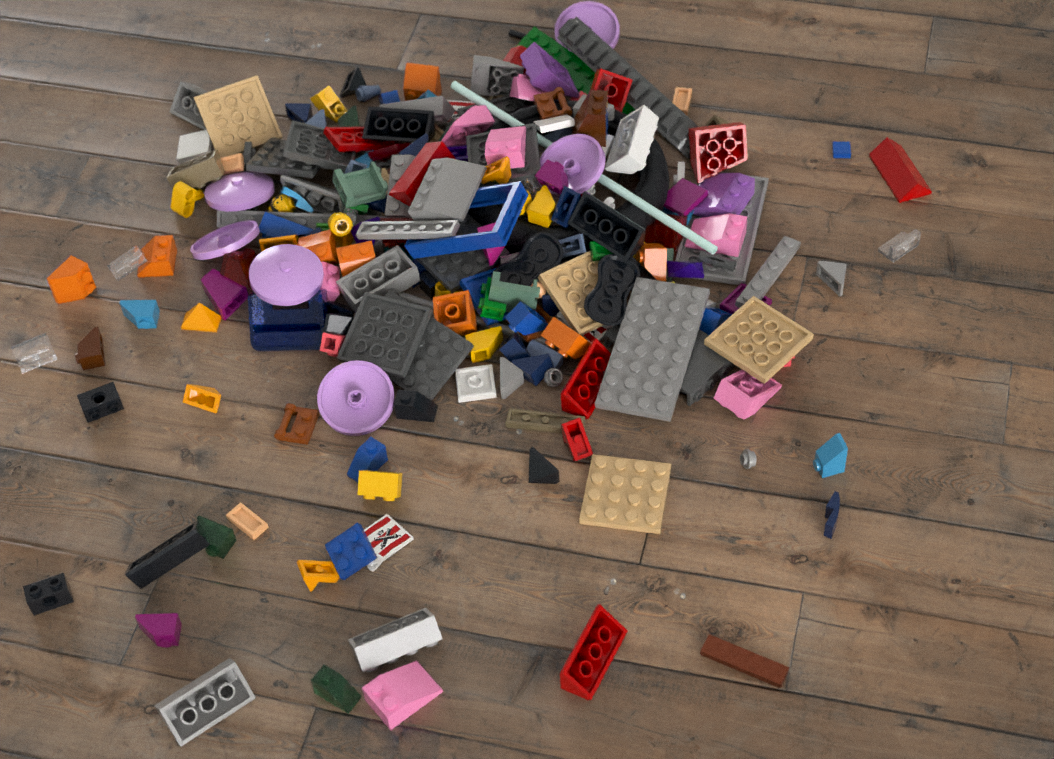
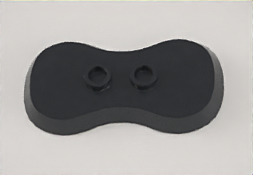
M535 233L527 239L520 253L515 258L498 266L494 271L501 272L499 280L501 282L531 286L539 274L558 266L563 257V247L550 233Z
M615 254L605 255L599 261L597 284L584 300L585 312L591 319L609 326H615L622 322L627 308V296L634 287L636 278L640 277L639 267L634 261L630 259L626 262Z

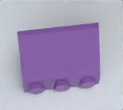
M535 42L520 55L523 61L522 65L527 70L526 74L531 79L530 83L535 88L539 87L542 91L550 92L554 91L557 87H562L566 96L576 98L580 96L568 70Z
M719 173L705 179L698 186L706 189L709 195L694 208L693 214L702 218L728 213L740 215L754 195L755 178L741 173Z

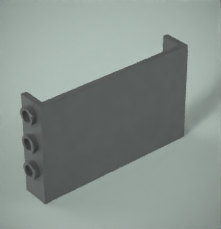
M621 323L608 329L604 334L606 348L610 347L613 343L615 344ZM700 329L680 389L687 394L688 406H691L695 401L698 402L704 393L712 390L715 384L720 379H724L728 372L735 367V364L704 345V339L709 335Z

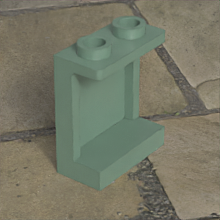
M374 161L370 162V166L367 169L343 174L341 168L334 170L332 181L345 208L385 199L388 184L386 180H383L381 170Z
M493 271L488 300L507 304L505 312L508 313L520 301L536 310L537 298H539L540 287H537V279H534L532 287L499 281L501 272Z

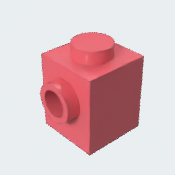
M323 332L320 351L326 352L328 356L337 357L346 335Z

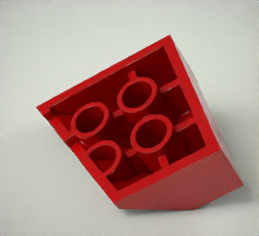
M736 122L688 128L691 166L698 184L709 177L717 175L719 172L748 160L746 124Z

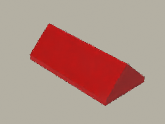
M886 137L869 154L871 161L899 203L932 194L931 189L903 147L897 142Z
M443 141L426 143L391 189L389 195L411 206L431 161L440 158H456Z
M597 338L593 339L561 392L562 411L572 415L585 416V419H589L595 409V401L611 353Z
M597 604L559 673L561 689L586 700L593 698L628 632L601 604Z

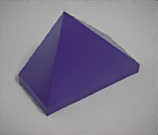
M667 261L668 277L704 278L705 276L702 262Z

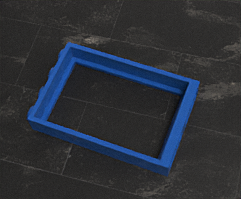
M521 181L478 188L470 208L504 203L492 231L431 240L408 239L404 246L413 259L506 246L526 202L528 193Z

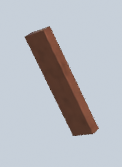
M710 634L700 651V655L780 689L789 672V667Z

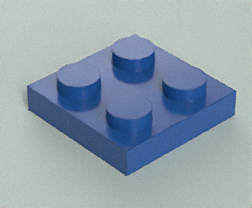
M356 523L325 544L330 558L340 578L343 580L377 559V555L362 525Z

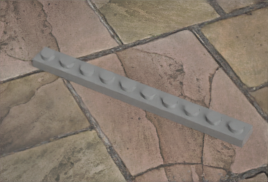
M217 210V227L246 220L257 222L259 227L264 212L268 211ZM269 212L314 230L316 229V223H328L332 215ZM348 215L352 220L353 226L358 224V222L377 217L373 215ZM378 216L381 218L380 221H387L385 216Z

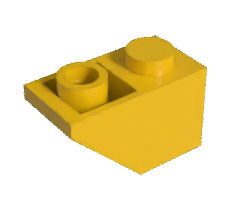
M330 85L310 98L318 111L324 109L325 116L334 122L339 121L349 113Z
M543 185L540 191L536 192L534 200L527 206L526 213L528 214V222L548 228L552 223L551 218L556 207L546 185Z
M501 326L465 335V339L474 345L473 349L469 352L472 364L488 360L493 356L503 341Z

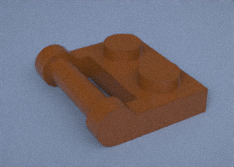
M557 87L554 91L533 95L541 120L566 114L572 115V109L566 102L565 92L562 87ZM554 99L559 100L562 110H557Z
M291 403L286 404L283 419L279 429L275 431L274 437L280 441L308 445L319 417V411L317 409L296 407ZM292 415H295L296 419L291 432L288 433L286 430Z

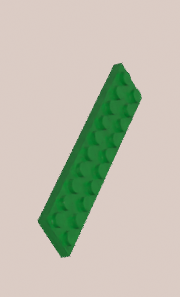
M535 26L516 45L528 48L535 42L568 70L578 92L582 91L588 95L596 73L577 55ZM626 101L622 112L629 115L636 109Z

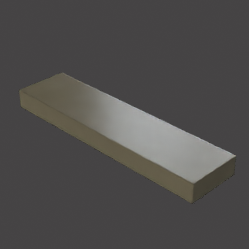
M509 408L505 426L506 428L562 434L561 424L580 417L584 427L585 416Z

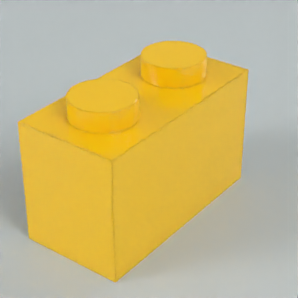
M360 470L357 495H363V499L375 500V496L383 497V501H395V498L401 497L402 473Z

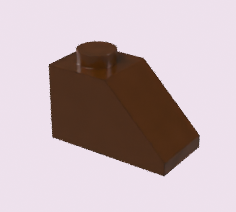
M94 327L77 345L78 353H75L77 364H81L83 371L105 366L103 338L99 327Z

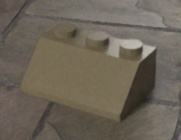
M218 149L171 168L166 178L172 189L179 181L192 188L197 187V189H200L211 180L212 182L220 180L224 174V167Z

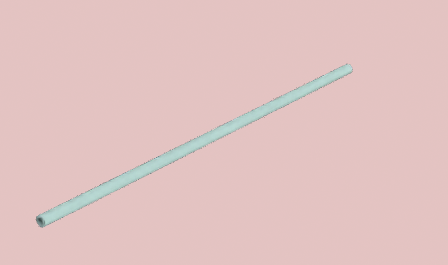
M457 81L452 82L451 88L478 106L486 105L492 115L511 127L524 125ZM537 133L539 145L547 149L553 144V142ZM601 174L598 179L599 183L712 255L717 252L718 247Z

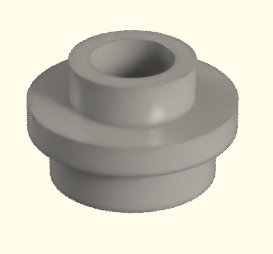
M556 368L548 369L544 374L545 382L550 387L559 386L563 380L562 372Z
M744 449L740 455L741 465L745 469L755 467L757 461L755 452Z

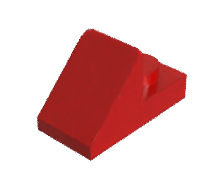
M579 417L561 424L563 442L568 444L573 461L591 456L593 452L581 418Z

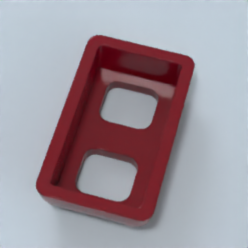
M410 143L395 144L368 152V156L372 161L386 160L392 158V155H399V152L409 146Z

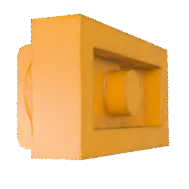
M507 156L486 166L487 169L482 178V184L490 181L493 182L494 180L499 184L508 183L511 177L510 160Z
M297 561L302 578L310 592L313 591L318 582L337 583L340 578L331 561Z

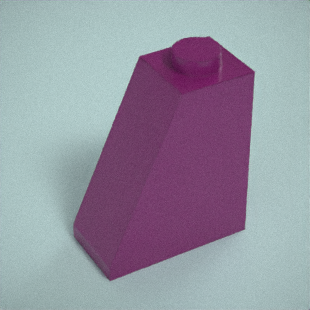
M213 268L201 279L205 294L223 320H226L249 298L246 285Z

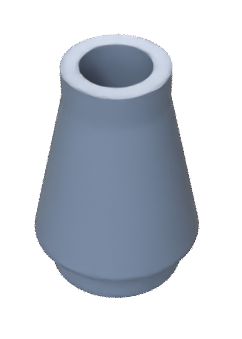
M359 86L355 89L356 98L359 102H365L380 95V86Z

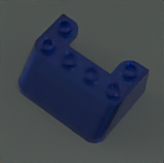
M319 290L308 300L309 308L273 309V304L263 301L252 292L248 295L251 346L257 351L320 349L326 314H328L327 290Z

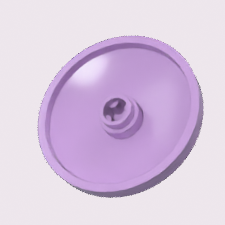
M593 1L579 2L566 8L558 17L555 24L556 42L566 49L568 48L557 38L559 36V29L568 19H574L575 17H578L612 49L617 45L620 35L618 19L610 8L601 3Z
M585 134L568 135L555 141L540 157L541 167L547 159L562 164L563 170L568 177V187L580 194L590 189L598 181L605 167V153L596 139ZM550 191L552 197L560 198V195Z
M252 171L237 172L225 175L216 182H211L206 187L204 196L207 205L219 211H241L259 206L269 200L274 194L275 188L272 178L264 173Z
M252 220L235 222L201 237L191 246L190 251L193 258L197 260L230 255L255 239L260 229L257 222Z
M283 244L270 247L258 254L249 268V281L252 290L260 299L273 305L292 306L301 304L311 299L323 284L324 274L320 259L309 249L298 245Z
M358 360L342 363L329 371L323 378L317 394L318 408L324 421L335 431L349 436L365 435L380 428L390 417L395 402L394 388L388 375L377 365Z

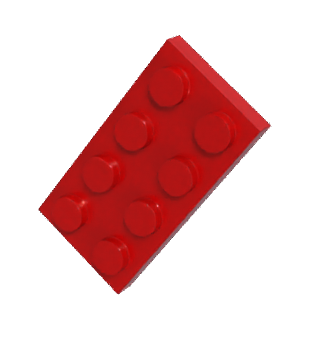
M325 127L323 132L339 152L378 150L399 144L392 141L362 139L364 127Z

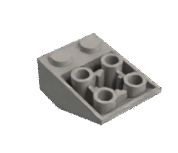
M474 55L470 90L478 95L508 96L510 95L513 76L518 77V74H523L524 67L493 57Z

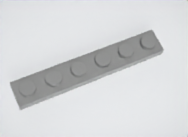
M458 220L362 222L356 236L358 240L438 239L455 236L460 224Z
M784 236L737 298L735 306L740 308L753 296L762 300L799 250L801 242Z

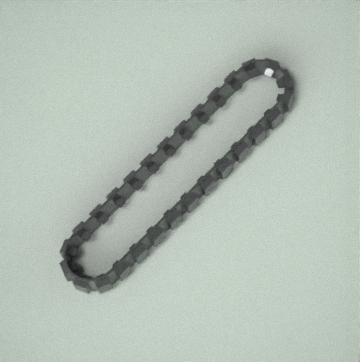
M578 17L568 19L559 29V36L557 38L595 73L597 69L601 68L632 79L626 101L634 109L645 105L659 117L656 130L689 159L688 128H696L698 126Z

